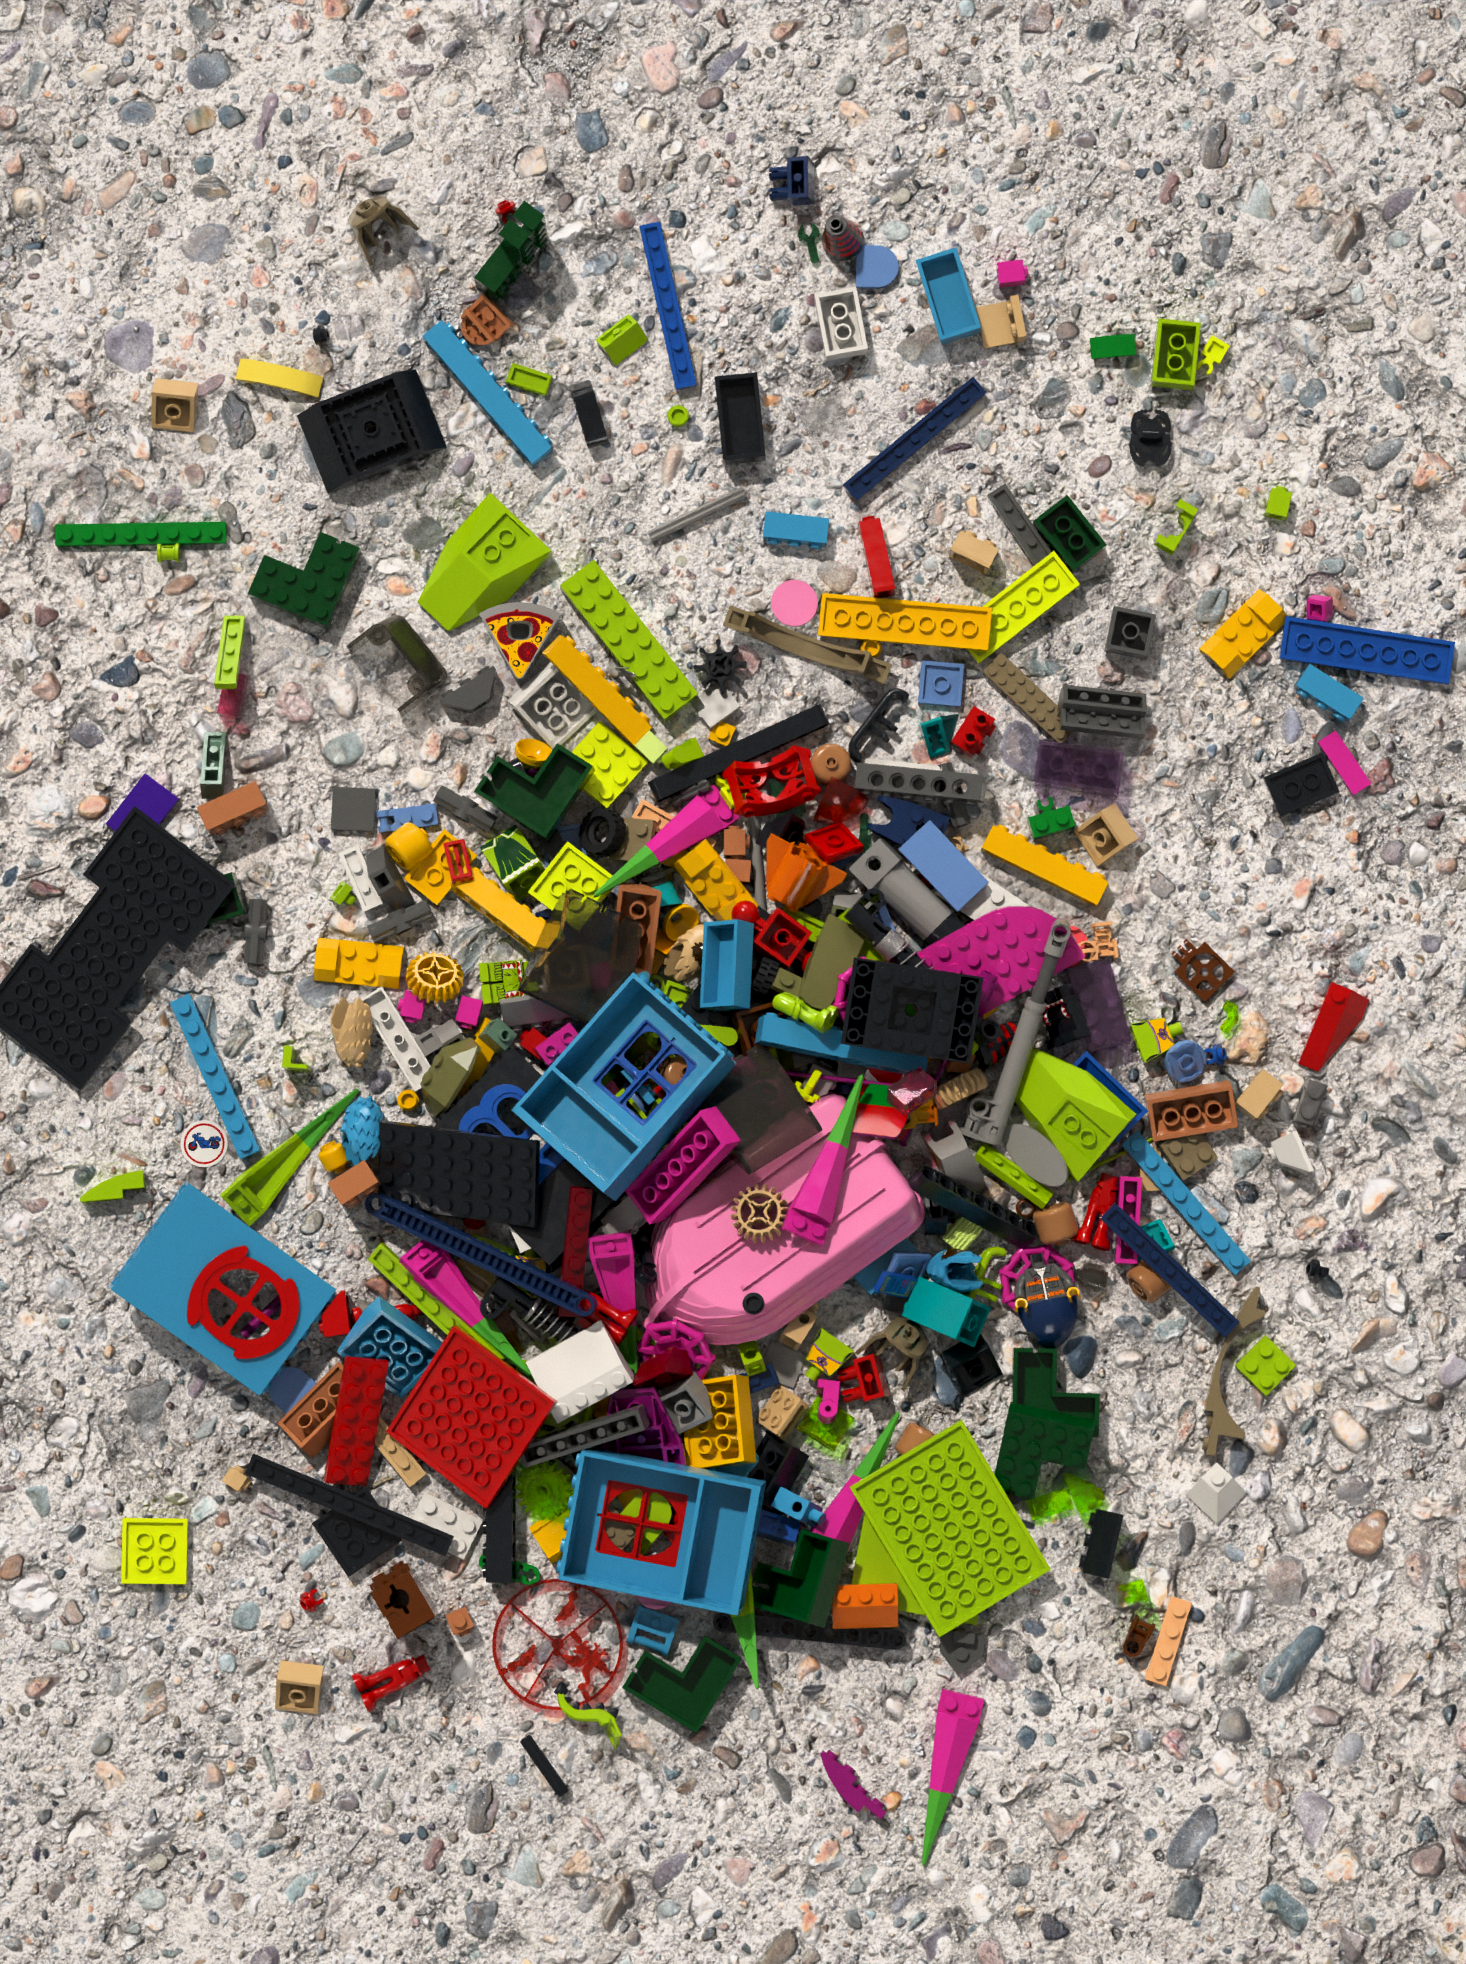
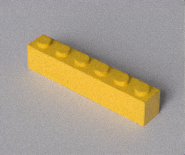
M559 635L542 654L630 744L635 745L652 728L648 723L650 719L642 711L638 713L633 708L635 703L629 697L623 698L619 694L621 689L613 681L609 683L604 678L606 674L598 666L594 668L589 663L592 659L584 651L580 653L575 648L577 644L569 636L565 638Z
M1000 824L997 827L992 826L981 851L1097 907L1109 883L1105 880L1106 877L1098 872L1092 874L1086 871L1087 867L1077 862L1073 865L1067 862V857L1059 853L1053 855L1047 852V847L1038 843L1035 846L1029 843V839L1021 834L1014 836L1009 833L1010 830Z
M465 866V867L462 869V870H463V874H466V873H467V869H466V866ZM471 867L473 880L465 879V882L456 881L455 884H452L451 881L454 893L548 966L566 948L565 937L559 930H553L542 917L537 918L533 915L528 906L525 904L520 905L511 893L502 891L494 880L491 879L489 881L485 878L483 872L477 867Z

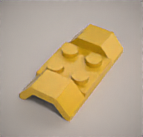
M1258 589L1199 650L1210 657L1222 669L1226 677L1230 679L1284 625L1287 614L1268 594Z
M706 838L685 856L672 863L684 878L687 886L717 921L732 920V909L740 901H750L758 907V903Z
M318 938L314 964V981L400 989V973L404 947Z

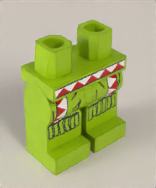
M522 959L478 963L480 980L482 984H485L481 985L483 1004L485 1006L500 1004L501 999L538 994L537 982L526 983L525 975L536 974L534 962H523Z

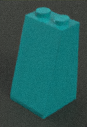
M919 1276L909 1300L904 1305L902 1316L975 1347L992 1307Z

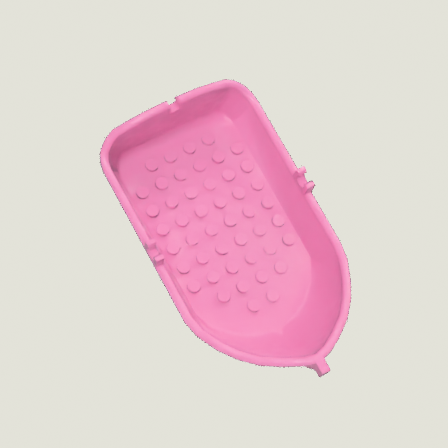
M828 1091L826 1095L820 1096L819 1101L815 1100L814 1103L802 1102L723 1159L666 1220L655 1223L651 1234L650 1246L653 1261L656 1265L654 1269L657 1277L651 1287H645L649 1310L648 1317L641 1322L645 1330L646 1325L650 1322L661 1323L673 1321L675 1318L698 1332L702 1331L705 1334L704 1338L707 1344L710 1345L740 1344L761 1339L778 1331L823 1297L828 1299L833 1291L844 1287V1282L920 1227L925 1216L923 1199L911 1189L908 1180L888 1153L883 1139L851 1134L832 1224L829 1225L823 1245H816L784 1231L780 1227L778 1228L781 1232L780 1236L775 1232L772 1233L774 1240L771 1241L769 1236H765L766 1242L762 1243L761 1237H758L757 1242L754 1243L752 1241L753 1235L748 1240H745L746 1232L739 1235L737 1231L740 1227H733V1223L737 1220H732L730 1215L737 1212L731 1211V1206H738L733 1200L734 1198L742 1199L739 1195L740 1191L745 1195L748 1194L746 1190L748 1186L751 1188V1191H755V1184L759 1185V1190H762L763 1185L767 1184V1192L772 1187H775V1194L781 1192L783 1195L780 1200H787V1204L783 1207H790L829 1137L847 1098L838 1093ZM757 1197L752 1200L757 1204H762L770 1199ZM747 1204L742 1214L744 1223L751 1215V1209ZM776 1204L772 1206V1210L768 1215L773 1223L778 1214ZM754 1207L757 1214L756 1218L763 1217L766 1220L763 1213L764 1209L760 1211V1209L757 1210ZM758 1223L755 1226L752 1225L750 1228L755 1230H763L768 1228V1226H766L763 1223ZM758 1293L763 1297L765 1305L759 1314L751 1315L744 1310L742 1303L747 1294Z

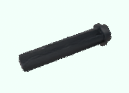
M531 1735L524 1737L520 1741L521 1745L554 1790V1795L560 1798L570 1791L568 1789L569 1785L563 1782Z

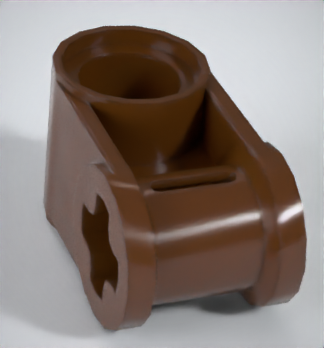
M1136 1614L1121 1645L1123 1654L1127 1657L1140 1655L1156 1624H1149L1140 1619L1139 1615ZM1130 1641L1137 1644V1651L1134 1654L1129 1653L1126 1649V1645Z

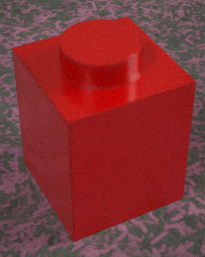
M532 1028L530 1031L526 1029L519 1038L521 1040L520 1046L538 1061H541L533 1048L547 1038L535 1028Z

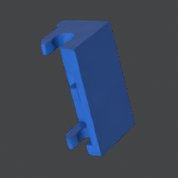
M761 1509L757 1536L793 1547L801 1522Z

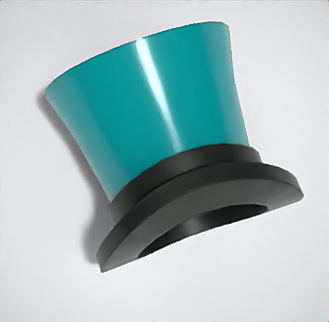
M675 867L655 874L634 878L636 882L662 892L660 910L683 904L672 882V876L676 872Z

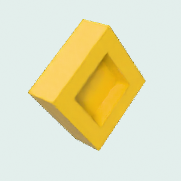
M722 721L711 730L708 740L722 746H727L731 742L736 727Z

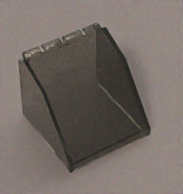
M570 888L569 891L566 890L565 893H562L548 917L521 978L518 991L588 1024L633 972L635 973L642 927L638 926V921L626 915L620 921L619 918L622 916V913L608 906L601 912L603 904L590 897H587L584 903L581 902L584 895Z
M759 1044L745 1052L746 1057L741 1054L733 1059L737 1064L698 1107L700 1110L716 1106L741 1140L727 1156L748 1175L823 1130L781 1064L765 1045L760 1047Z

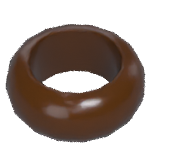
M1027 1198L1021 1199L1016 1204V1213L1029 1218L1035 1212V1204ZM1023 1202L1029 1203L1032 1207L1031 1212L1027 1215L1022 1214L1019 1210V1206Z

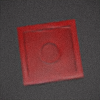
M842 822L805 834L804 840L827 864L864 852V845Z

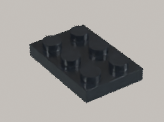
M1323 752L1263 777L1279 817L1340 792Z

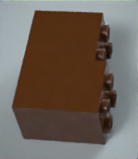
M403 1561L390 1567L392 1572L387 1575L382 1572L372 1578L373 1583L369 1585L373 1591L370 1594L383 1616L387 1618L389 1626L397 1639L404 1637L440 1615L409 1562L404 1564Z

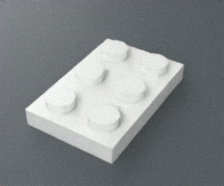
M424 1492L412 1517L416 1521L453 1535L454 1538L448 1552L463 1560L483 1520Z

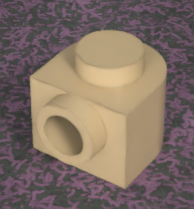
M238 1465L235 1468L230 1466L221 1480L240 1493L242 1490L246 1491L252 1483V1479L245 1474L246 1470Z

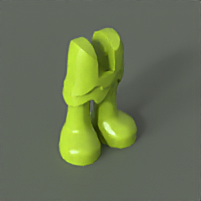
M788 992L776 995L772 1003L776 1010L791 1016L794 1020L798 1021V1018H800L816 1031L823 1034L832 1028L839 1011L838 1007L830 1005L827 1009L816 1011L806 1005L802 999Z

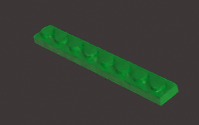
M226 522L55 524L56 547L175 545L176 543L180 545L227 544Z

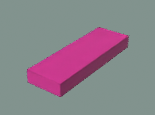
M1336 730L1317 742L1352 796L1372 784Z

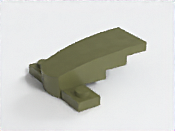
M828 914L820 935L816 939L811 956L807 961L803 977L801 978L779 968L770 989L778 993L788 992L793 994L816 1011L827 1009L835 1003L839 981L837 977L853 966L854 957L857 958L866 937L853 925ZM838 1014L836 1021L844 1024L843 1020Z

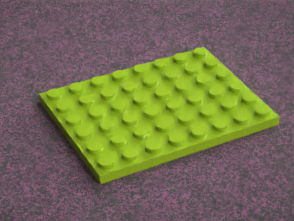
M962 1419L849 1486L938 1637H941L1051 1570Z

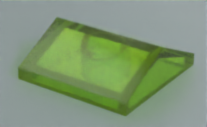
M818 1395L797 1429L833 1452L855 1418L838 1407L836 1418L832 1423L824 1424L820 1422L817 1418V1412L822 1396Z

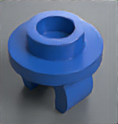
M1215 1044L1213 1048H1206L1204 1050L1205 1053L1211 1052L1213 1054V1058L1207 1060L1206 1064L1223 1065L1227 1059L1226 1049L1220 1044Z

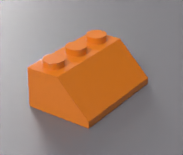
M897 1583L837 1585L832 1602L833 1629L898 1627Z

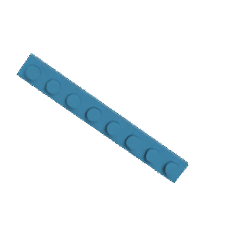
M1138 1130L1121 1144L1125 1151L1233 1275H1236L1251 1262Z

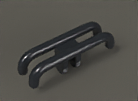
M899 688L886 692L849 742L848 753L855 763H861L863 760V755L857 750V747L869 731L885 743L889 742L890 738L874 726L876 721L886 726L890 731L896 732L898 730L894 724L881 714L892 700L898 699L902 702H907L909 699L908 692Z

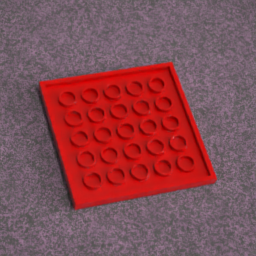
M456 1325L450 1330L386 1433L484 1508H489L558 1401Z

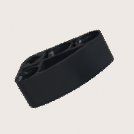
M590 380L570 385L569 388L588 449L609 443Z

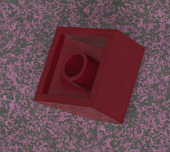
M670 1347L665 1349L663 1354L650 1356L649 1360L640 1364L632 1382L633 1386H655L656 1389L661 1390L693 1375L687 1350Z

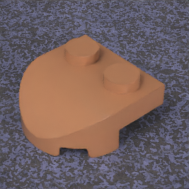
M483 293L469 308L464 310L461 316V332L466 340L474 345L492 344L498 341L514 325L487 293Z

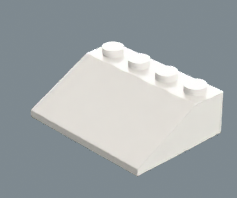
M550 661L507 700L552 750L557 743L562 745L598 711Z
M602 1320L526 1361L537 1386L558 1401L551 1411L557 1423L631 1384L634 1380L632 1370Z

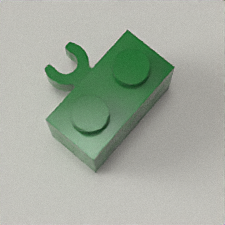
M1051 796L1048 797V806H1042L1040 799L1037 800V807L1043 813L1028 817L1027 819L1033 841L1074 829L1075 822L1070 806L1052 810L1053 799Z

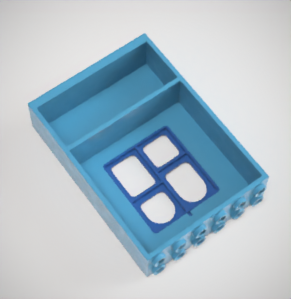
M633 972L515 1105L512 1111L604 1194L616 1201L737 1063L731 1059L734 1055L725 1046L717 1041L676 1003L668 998L644 975L641 974L638 977ZM654 1032L661 1038V1049L646 1068L640 1071L624 1055L642 1034ZM673 1054L682 1056L687 1063V1070L684 1076L675 1085L670 1084L657 1072L658 1066L664 1059ZM616 1064L623 1067L634 1078L631 1085L619 1097L612 1094L601 1083L605 1075ZM650 1078L666 1091V1096L646 1119H641L627 1107V1102L642 1084Z

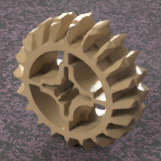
M976 1068L933 1089L934 1105L942 1110L984 1090L988 1086L985 1074L982 1073L981 1069Z
M755 1184V1191H751V1188L748 1186L746 1187L748 1194L745 1195L740 1191L739 1195L742 1199L734 1198L733 1201L738 1206H731V1211L737 1213L730 1215L732 1220H737L733 1223V1227H740L737 1231L739 1235L746 1232L745 1240H748L753 1235L752 1241L754 1243L757 1242L758 1237H761V1242L765 1243V1236H769V1239L772 1241L774 1240L772 1233L775 1232L778 1236L781 1235L778 1228H782V1221L786 1217L783 1214L788 1211V1207H783L787 1204V1200H780L783 1195L781 1192L775 1194V1187H772L767 1192V1184L763 1185L762 1190H759V1185ZM765 1197L770 1200L757 1204L752 1199ZM747 1204L751 1209V1215L744 1223L742 1214ZM776 1204L778 1214L773 1223L768 1215L772 1210V1206ZM754 1207L757 1210L760 1209V1211L764 1209L763 1213L766 1220L763 1217L756 1218L757 1214ZM758 1223L768 1226V1228L763 1230H755L750 1227Z

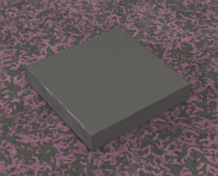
M333 787L331 830L374 832L376 789Z

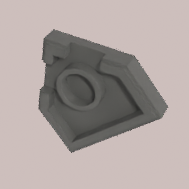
M951 1630L942 1635L940 1652L955 1672L960 1675L983 1657L986 1635Z

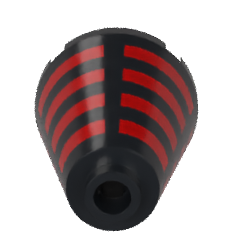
M841 215L830 216L826 221L822 235V246L827 255L838 261H847L852 259L851 257L858 255L864 245V234L860 226Z
M1017 1021L999 1024L1001 1028L1000 1036L988 1046L978 1045L974 1060L979 1062L976 1066L981 1071L989 1069L1008 1054L1018 1025Z

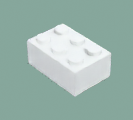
M851 287L814 294L825 361L867 354L868 346L857 288Z

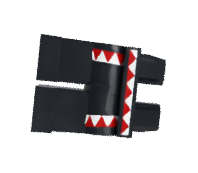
M1068 984L1048 991L1044 1001L1047 1003V1007L1043 1013L1042 1021L1047 1026L1050 1040H1047L1049 1049L1063 1046L1091 1035L1082 1008L1078 1002V994L1071 995Z

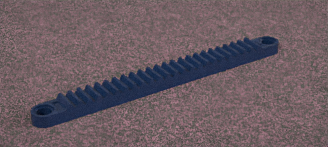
M379 1192L369 1195L365 1200V1209L371 1215L577 1315L589 1316L597 1309L596 1298L577 1288L576 1285L562 1281L561 1278L554 1277L553 1274H548L536 1266H531L530 1263H525L522 1259H517L515 1256L509 1255L499 1248H494L491 1244H486L476 1237H471L470 1234L463 1233L462 1230H457L445 1222H440L439 1219H434L431 1215H426L416 1208H411L408 1204H403L402 1201L395 1200ZM374 1198H378L381 1201L382 1205L379 1210L374 1209L372 1206ZM583 1299H587L590 1302L591 1307L589 1311L581 1308L580 1303Z

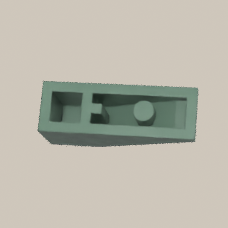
M204 732L200 777L202 799H216L224 795L226 732Z

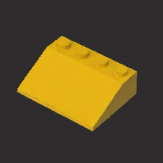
M730 1375L701 1380L708 1391L713 1417L684 1432L687 1466L709 1469L757 1463L749 1377Z

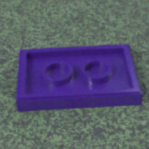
M145 773L110 817L106 825L116 831L134 806L138 807L158 824H161L180 799Z

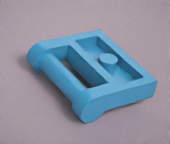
M638 1605L626 1643H636L659 1651L661 1655L667 1656L680 1619ZM639 1628L665 1637L666 1641L662 1644L636 1635V1631Z

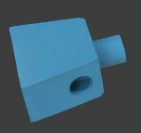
M780 1487L771 1505L811 1527H814L816 1524L821 1526L826 1520V1514L822 1513V1507L783 1487Z

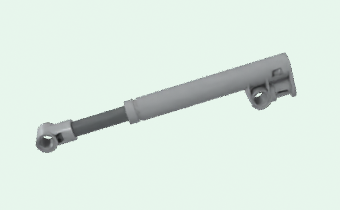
M1064 919L1055 920L1051 925L1044 948L1046 954L1032 995L1026 998L1025 1008L1022 1010L994 1097L984 1093H976L970 1099L965 1125L960 1128L961 1133L965 1136L993 1145L1001 1144L1044 1016L1043 1013L1047 1007V1003L1044 1001L1058 959L1063 956L1070 936V924ZM1063 926L1067 932L1064 935H1058L1055 932V928ZM978 1100L983 1101L985 1107L978 1109L974 1106V1102Z

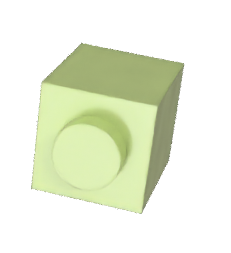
M650 730L634 745L635 749L653 766L656 763L660 765L662 763V755L668 751V748Z

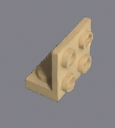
M1019 295L1010 296L1009 301L976 308L982 329L981 338L984 349L1026 341L1027 335Z

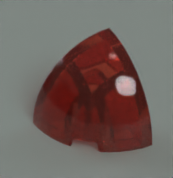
M831 777L813 821L833 825L853 819L864 810L870 799L855 788Z

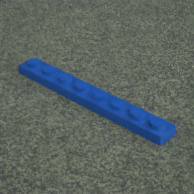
M660 221L640 225L639 229L675 389L677 391L696 387V379Z

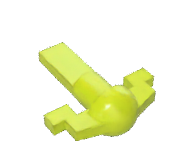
M818 1069L814 1070L804 1089H801L803 1084L799 1081H796L794 1084L797 1086L795 1091L801 1100L814 1103L815 1100L819 1101L821 1098L817 1094H814L813 1097L810 1095L822 1075V1072Z

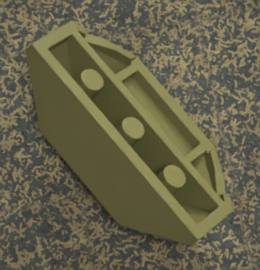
M471 1037L442 1047L439 1054L434 1057L431 1067L422 1077L420 1086L425 1107L436 1120L443 1112L449 1109L470 1075L476 1061V1056L481 1050V1047Z

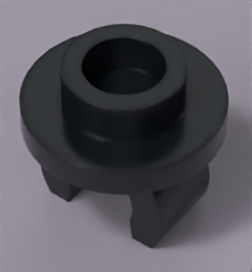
M1313 1259L1306 1266V1274L1309 1280L1315 1281L1318 1276L1328 1277L1330 1268L1321 1267L1320 1261L1317 1259Z

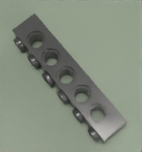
M857 762L854 788L859 790L862 795L872 796L873 792L881 793V796L894 798V794L902 795L903 799L915 800V796L923 797L924 801L936 802V798L944 799V803L957 804L958 800L965 801V805L978 806V803H984L987 777L980 774ZM880 775L883 776L882 784L875 786V778ZM898 778H903V786L896 788L895 781ZM919 780H924V788L917 790L916 783ZM940 782L946 783V788L943 792L937 791V785ZM961 784L967 785V791L964 794L958 793V787Z
M644 1405L634 1406L534 1438L521 1457L524 1468L646 1430L650 1422Z

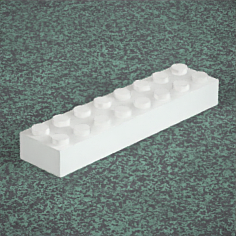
M380 987L361 1000L369 1005L374 1026L416 1093L421 1090L420 1083L422 1077L431 1065L383 987Z

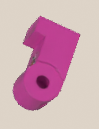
M818 1379L816 1394L822 1395V1399L818 1408L817 1418L824 1424H830L836 1418L840 1381Z

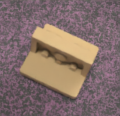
M779 1385L764 1408L760 1410L756 1421L785 1441L809 1405Z

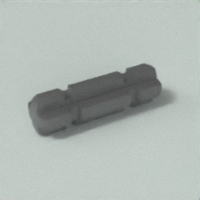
M707 779L698 782V784H694L680 793L672 795L671 800L675 806H679L684 801H689L697 795L711 790V785Z

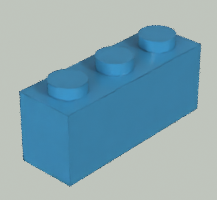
M766 511L763 540H766L767 544L779 545V542L788 543V546L801 547L802 544L809 545L810 549L821 550L822 547L827 545L829 518Z
M1311 664L1308 665L1294 687L1300 697L1304 699L1309 697L1315 701V706L1323 711L1326 709L1334 713L1332 716L1340 722H1344V720L1349 722L1364 699Z
M905 1238L855 1274L853 1278L870 1296L873 1293L878 1295L879 1293L873 1288L882 1271H887L893 1253L916 1252L917 1248Z

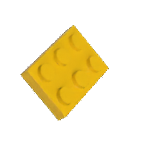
M445 829L431 844L432 853L411 869L404 878L405 881L437 906L452 889L451 876L443 843L458 840ZM457 845L463 869L466 866L461 845ZM452 846L449 847V851L454 869V874L456 876L458 874V868ZM466 847L471 865L478 855Z

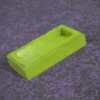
M512 363L505 383L546 397L553 376Z

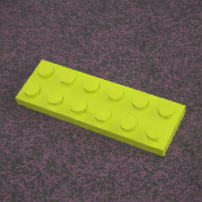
M1055 551L1051 552L982 606L993 608L989 651L968 650L978 664L1080 586V583Z

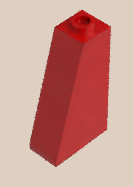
M874 516L864 517L862 521H859L858 527L872 596L874 598L894 596L895 585L880 518H875Z

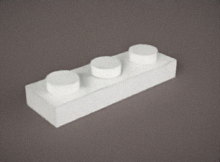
M359 845L340 852L339 856L363 912L365 913L383 905L381 897L378 896L368 877L367 864Z

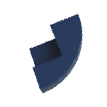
M1065 1296L1028 1304L1027 1312H1025L1024 1307L1018 1308V1314L1027 1332H1033L1036 1335L1037 1343L1046 1349H1056L1069 1338L1077 1319L1078 1306L1076 1296L1071 1297L1072 1303Z

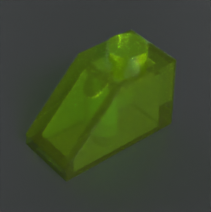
M1062 1474L1078 1515L1104 1505L1102 1500H1105V1496L1101 1487L1097 1488L1095 1484L1072 1474Z

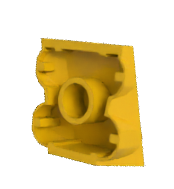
M566 1504L528 1527L552 1564L561 1559L563 1552H560V1545L567 1533L564 1530L566 1517L569 1518L570 1510Z

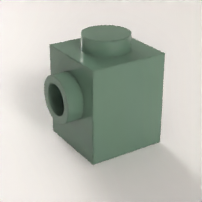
M500 1018L489 1021L478 1037L498 1054L513 1047V1040L517 1034Z

